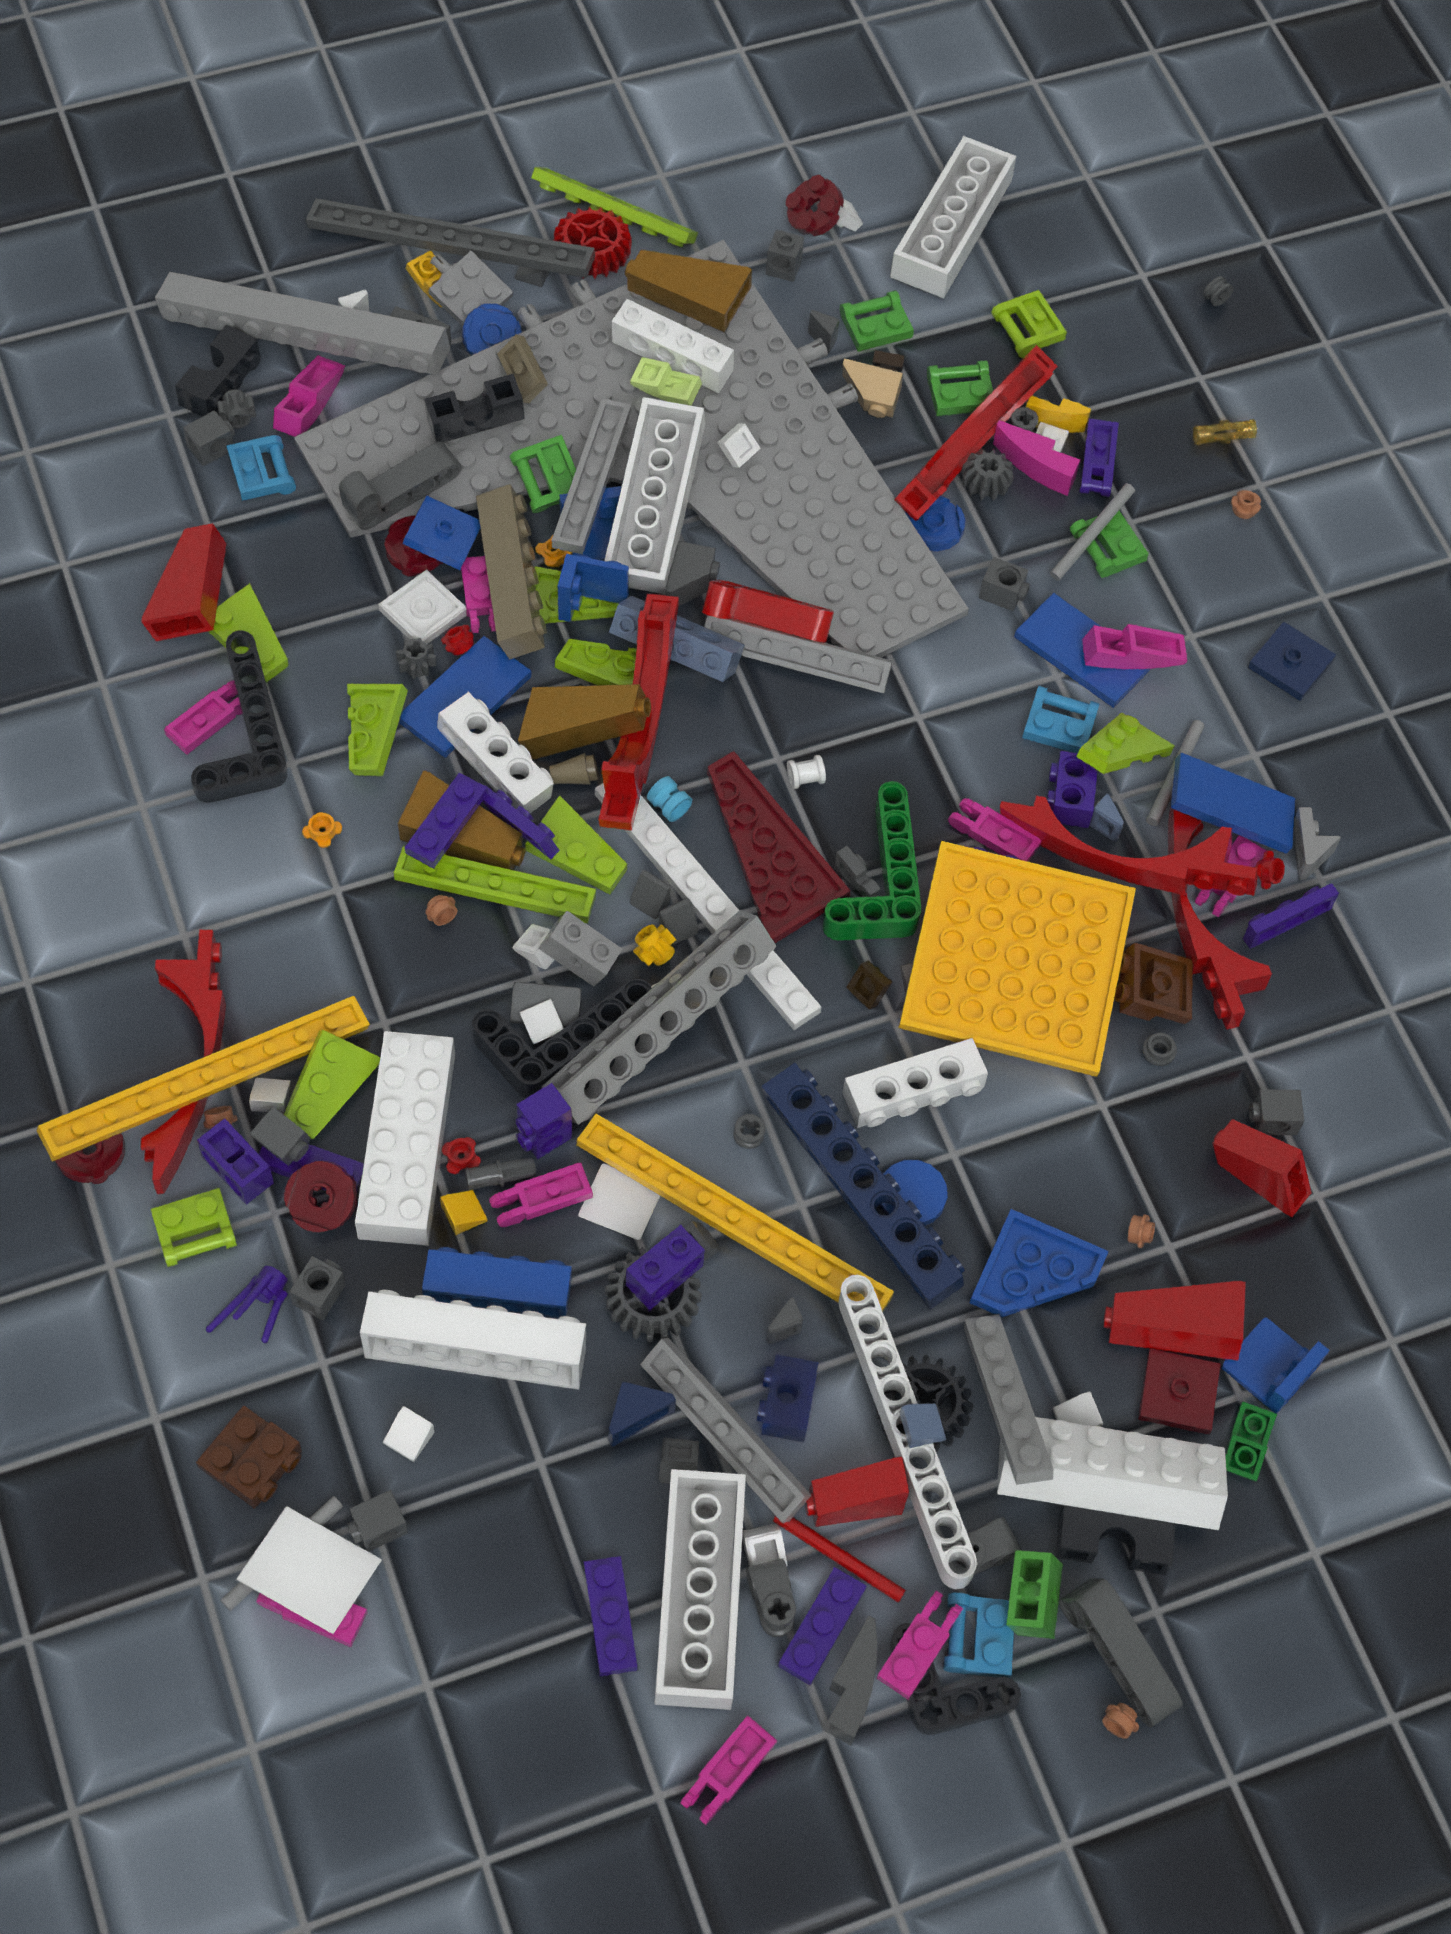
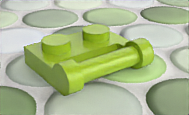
M1039 290L1000 303L991 311L994 319L1002 324L1016 345L1015 351L1020 358H1024L1036 345L1041 349L1063 341L1066 338L1067 331ZM1011 314H1017L1031 337L1025 339L1010 316Z
M220 1188L150 1209L167 1267L178 1265V1260L223 1246L229 1249L237 1246ZM221 1228L220 1233L175 1247L172 1245V1242Z

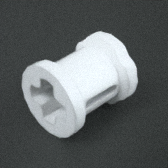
M815 755L811 760L796 763L794 760L787 761L788 778L792 789H798L799 785L812 782L825 783V767L820 755Z

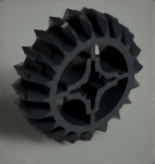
M912 1355L908 1359V1367L904 1363L902 1364L916 1401L920 1400L923 1404L927 1402L936 1404L946 1440L941 1442L945 1446L950 1447L953 1444V1436L961 1438L964 1433L962 1426H968L971 1418L967 1413L972 1412L973 1403L967 1400L971 1397V1389L962 1388L966 1381L964 1376L953 1377L956 1371L955 1365L945 1370L942 1368V1358L938 1359L935 1365L929 1364L930 1358L928 1355L923 1356L922 1363L918 1364L916 1358ZM921 1381L932 1382L936 1385L927 1386L923 1384ZM887 1390L884 1394L889 1400L895 1401L897 1391ZM949 1397L952 1404V1415L944 1422L941 1418L942 1412L939 1409V1405L943 1403L944 1398ZM877 1410L876 1418L881 1419ZM903 1424L897 1425V1429L902 1434H905ZM940 1442L933 1443L936 1452L939 1451Z

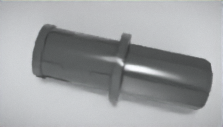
M530 1157L502 1163L498 1159L493 1164L465 1168L469 1190L500 1184V1187H504L505 1182L536 1176L535 1162Z

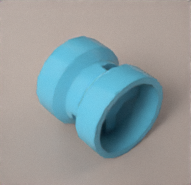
M670 776L663 777L657 781L647 794V800L654 807H660L662 815L669 822H674L681 818L691 807L693 801L685 791L677 789V783Z

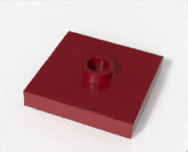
M1149 1349L1138 1420L1209 1435L1212 1431L1221 1363Z

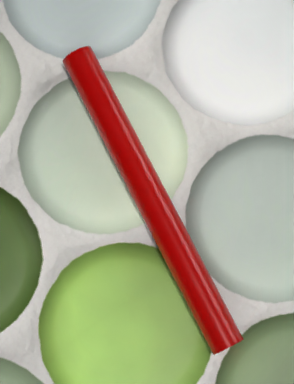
M776 1516L774 1517L773 1522L896 1602L899 1603L906 1592L904 1588L794 1517L785 1523H782Z

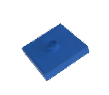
M426 495L404 538L403 544L461 570L481 529L480 520Z

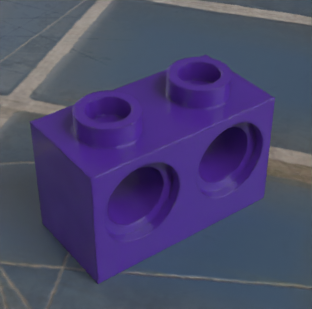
M1060 751L1057 763H1051L1049 782H1054L1053 790H1048L1047 801L1061 824L1089 828L1094 812L1098 770L1077 758L1078 753ZM1065 801H1070L1074 804H1068Z
M550 1083L517 1104V1119H515V1123L518 1127V1133L516 1138L524 1151L528 1152L531 1150L537 1160L572 1139V1109L553 1083Z
M225 1118L197 1139L202 1158L246 1205L274 1184L270 1166Z
M679 1225L626 1269V1286L651 1310L703 1267L705 1249L682 1225Z

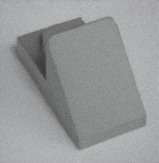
M1299 807L1294 818L1293 837L1299 880H1306L1335 852L1341 839L1340 836H1318L1319 824L1317 820H1313L1312 807Z

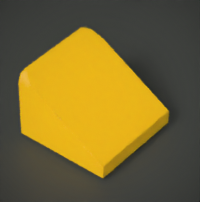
M473 1190L446 1194L440 1197L441 1207L455 1235L488 1221Z

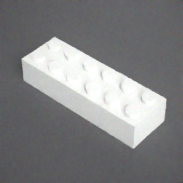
M963 136L893 254L890 277L944 298L1010 185L1016 156Z
M645 397L642 399L605 556V561H617L629 567V588L665 594L679 543L706 425L704 408Z
M384 1031L355 1219L358 1239L429 1246L455 1061L453 1037Z
M380 1290L378 1293L368 1292L360 1329L364 1356L368 1359L578 1390L580 1388L586 1353V1323H580L578 1319L562 1316L558 1319L546 1318L541 1313L534 1311H525L522 1314L508 1312L507 1309L500 1306H488L484 1309L472 1307L470 1303L460 1300L444 1303L437 1302L434 1298L426 1295H417L414 1298L400 1296L395 1291Z
M1036 1417L1054 1469L1053 1480L1016 1485L1002 1441H1000L997 1494L1219 1530L1228 1498L1225 1448Z
M671 1469L655 1705L731 1710L734 1687L746 1474Z

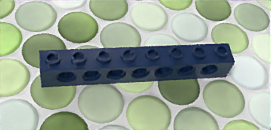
M794 1062L761 1086L764 1098L929 1310L933 1309L964 1286L962 1273L965 1270L962 1264L953 1254L949 1257L940 1247L943 1245V1241L932 1227L926 1229L919 1219L922 1215L911 1200L905 1203L898 1194L901 1189L896 1180L889 1173L884 1176L877 1167L880 1162L874 1152L869 1147L865 1149L861 1147L856 1140L859 1138V1135L849 1121L842 1123L835 1114L838 1112V1108L827 1094L822 1097L815 1087L818 1086V1083L808 1069L801 1071ZM799 1099L811 1101V1104L805 1109L794 1107L795 1102ZM826 1124L832 1127L831 1131L826 1135H818L814 1132L819 1125ZM845 1150L853 1154L845 1162L835 1159L836 1154L840 1151ZM862 1177H869L874 1181L868 1188H859L855 1185L856 1181ZM882 1203H890L895 1207L894 1211L889 1215H880L876 1212V1209ZM905 1230H910L916 1234L914 1240L907 1243L899 1241L897 1236ZM931 1257L938 1263L933 1269L924 1270L918 1266L919 1262L923 1258Z

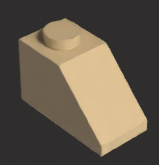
M844 358L843 377L847 384L851 383L853 388H855L858 402L862 409L868 411L874 417L884 418L888 416L893 418L902 387L903 373Z

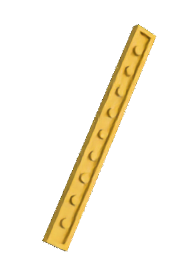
M351 996L38 1125L37 1133L53 1162L308 1055L318 1032L321 1030H325L344 1040L367 1030L370 1024L355 996Z
M595 1114L577 1138L578 1147L834 1301H839L842 1283L851 1275H861L870 1280L882 1311L885 1310L892 1299L893 1290L600 1115ZM851 1292L847 1294V1296L853 1301H862L865 1299L863 1295L858 1292Z

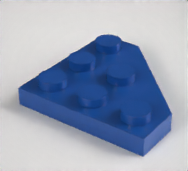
M1011 1209L969 1303L995 1315L999 1314L1000 1317H1005L1093 1287L1109 1251Z

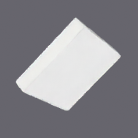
M428 570L422 572L378 604L379 611L407 638L413 640L419 637L426 645L467 616L466 606Z

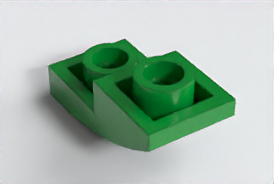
M1243 1401L1240 1403L1225 1452L1227 1472L1257 1482L1277 1416L1276 1413Z

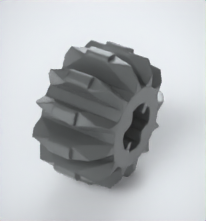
M982 448L978 454L970 453L962 467L963 487L969 488L970 496L979 494L981 501L986 496H989L993 501L998 495L1005 496L1014 478L1012 462L1006 461L1005 453L996 455L994 448L990 453H986Z

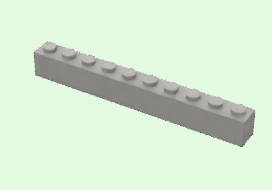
M169 272L155 297L162 319L171 322H181L220 331L226 325H229L256 339L259 338L279 344L302 347L307 350L327 352L336 356L341 355L362 361L385 364L390 367L414 370L419 373L438 375L450 350L445 327Z

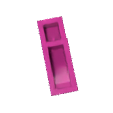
M317 355L289 383V394L274 408L273 429L294 437L308 431L334 392L344 372L345 365Z
M999 420L993 441L996 448L1002 454L1005 453L1006 458L1027 476L1049 489L1068 496L1076 479L1080 459L1055 451L1056 440Z
M1127 624L1122 631L1094 625L1082 639L1085 665L1111 669H1152L1184 665L1187 662L1185 639L1182 634Z

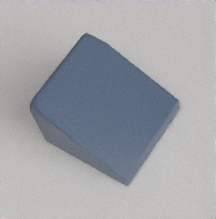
M1106 793L1094 808L1090 826L1112 841L1117 842L1124 821L1110 795Z
M907 1404L901 1407L900 1417L909 1448L946 1440L936 1404Z

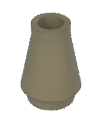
M583 753L556 765L549 766L553 785H591V781L599 780L594 754L586 756V753Z

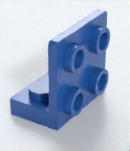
M621 486L605 488L583 554L572 552V555H586L591 559L605 561ZM568 493L559 495L560 515Z
M566 554L558 582L559 620L571 622L574 610H580L582 596L614 603H620L629 597V567L617 561H601L591 559L586 555Z
M1265 1317L1243 1340L1238 1360L1226 1359L1222 1364V1369L1271 1411L1278 1414L1321 1365L1330 1350L1318 1341L1309 1351Z

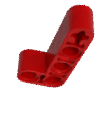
M713 580L709 582L702 613L720 619H737L805 639L826 643L834 611L724 580Z

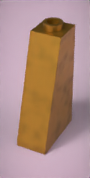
M640 250L635 260L631 259L625 269L627 289L723 332L727 329L752 285V269L749 267L647 250Z
M639 684L532 687L518 742L529 751L532 759H537L644 730L646 718L651 713V702Z
M423 770L398 822L399 837L402 841L409 842L449 787L448 784L430 772ZM479 805L444 855L514 870L515 865L521 866L526 848L522 847V833Z

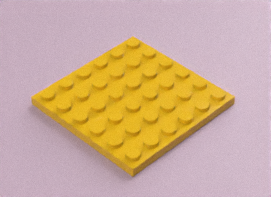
M941 841L898 1028L957 1043L973 1038L977 1048L1097 1077L1100 1072L1136 888Z

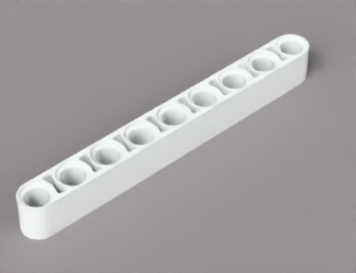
M851 1275L842 1283L838 1301L839 1309L894 1456L903 1458L909 1496L942 1582L949 1588H964L970 1583L976 1570V1555L933 1443L909 1448L906 1434H902L897 1429V1425L902 1423L900 1417L901 1407L907 1404L918 1403L873 1285L864 1276ZM851 1292H858L862 1294L865 1299L862 1301H853L847 1296V1294ZM863 1324H869L875 1327L877 1332L866 1334L859 1327ZM883 1357L890 1365L878 1367L872 1362V1359ZM895 1390L901 1394L902 1399L897 1401L889 1400L884 1392ZM913 1457H920L926 1461L928 1467L924 1469L915 1468L909 1460ZM926 1491L935 1492L939 1495L941 1501L934 1504L928 1503L922 1494ZM947 1526L953 1531L954 1536L948 1539L942 1538L937 1534L935 1528ZM956 1560L965 1564L967 1572L964 1574L954 1573L948 1563Z

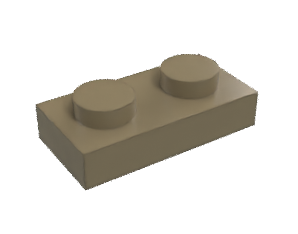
M516 334L497 355L507 375L514 374L523 403L529 404L548 383L525 337Z

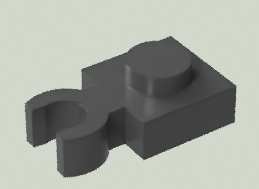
M848 846L837 851L834 869L852 891L855 892L857 890L860 897L878 896L876 893L880 891V887L873 879L867 876V866L863 858L859 854H854Z

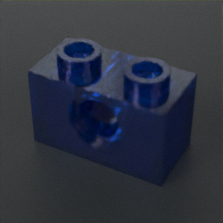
M776 1354L774 1367L766 1365L763 1387L770 1388L768 1400L760 1399L756 1421L763 1422L761 1435L804 1443L819 1362ZM787 1392L792 1394L796 1400L792 1403H783L777 1396L780 1393Z

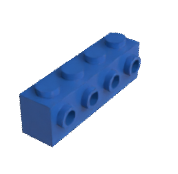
M442 1247L438 1250L429 1249L422 1294L434 1298L437 1302L450 1303L454 1300H460L470 1303L472 1307L486 1309L488 1306H500L512 1313L522 1314L525 1311H534L541 1313L544 1317L559 1318L567 1316L572 1266H566L563 1262L557 1260H547L544 1263L532 1262L523 1256H511L509 1259L498 1258L488 1252H475L473 1255L464 1254L448 1247Z

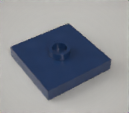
M1283 622L1252 658L1248 668L1301 701L1334 661L1336 654L1286 622Z

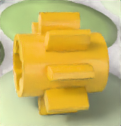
M651 924L641 929L636 935L635 942L638 944V947L633 952L647 966L651 965L652 962L656 966H660L669 961L674 955L675 949L671 944L676 941V938L662 924L658 928Z

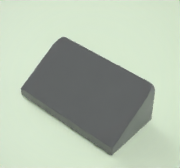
M514 982L510 1023L524 1024L520 1015L521 1011L551 999L565 1028L580 1016L582 990L576 987Z

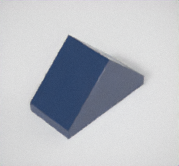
M622 1381L609 1426V1443L611 1446L619 1444L674 1413L676 1399L673 1394Z

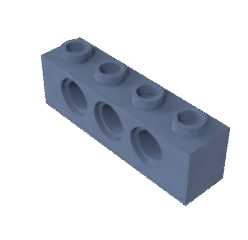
M630 596L618 603L609 633L637 644L638 617L640 611L644 609L645 601ZM677 615L670 659L724 682L735 674L745 644Z

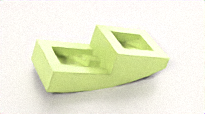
M644 357L641 358L630 380L632 386L667 402L690 406L702 385L699 376L672 371L668 362Z

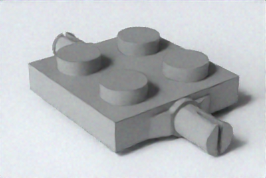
M472 251L468 252L459 262L452 265L439 253L430 261L442 275L429 288L428 294L462 327L467 315L475 308H478V306L485 303L503 306L513 296V291Z

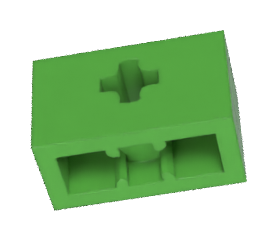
M1015 1550L1006 1625L1018 1636L1055 1638L1063 1564L1052 1553Z

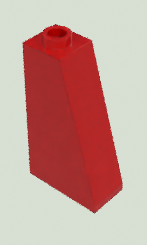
M213 523L184 529L141 620L155 641L214 630L227 543Z
M1232 1281L1115 1293L1113 1306H1106L1103 1328L1110 1329L1109 1343L1238 1360L1243 1342L1246 1282Z

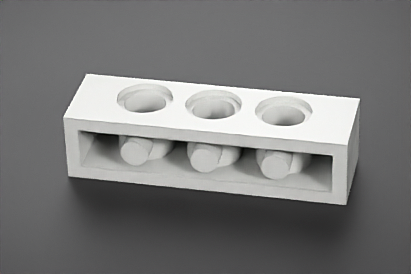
M626 299L612 320L613 343L644 358L668 362L672 371L699 376L702 386L717 393L721 391L734 370L733 349L629 299Z
M468 692L439 712L437 729L495 792L500 789L513 801L512 806L515 809L522 806L531 813L551 799L554 783L549 772L542 767L539 768L532 761L529 751L523 745H518L511 738L509 730L502 722L497 723L490 715L488 707L482 700H476ZM477 728L482 730L483 732L475 734L472 733L470 730ZM499 751L504 755L497 757L492 755L491 752ZM521 774L525 779L518 780L513 778L512 775Z
M973 1038L847 1077L844 1081L842 1093L856 1127L859 1128L866 1125L868 1127H875L884 1123L888 1118L897 1115L901 1117L910 1116L917 1112L919 1108L928 1105L933 1107L941 1106L956 1096L963 1095L968 1097L975 1095L984 1088L988 1071ZM941 1073H951L955 1078L946 1079ZM913 1082L919 1083L924 1088L914 1089L909 1084ZM878 1093H887V1094H889L892 1098H891V1099H881L880 1097L877 1096V1094H878Z

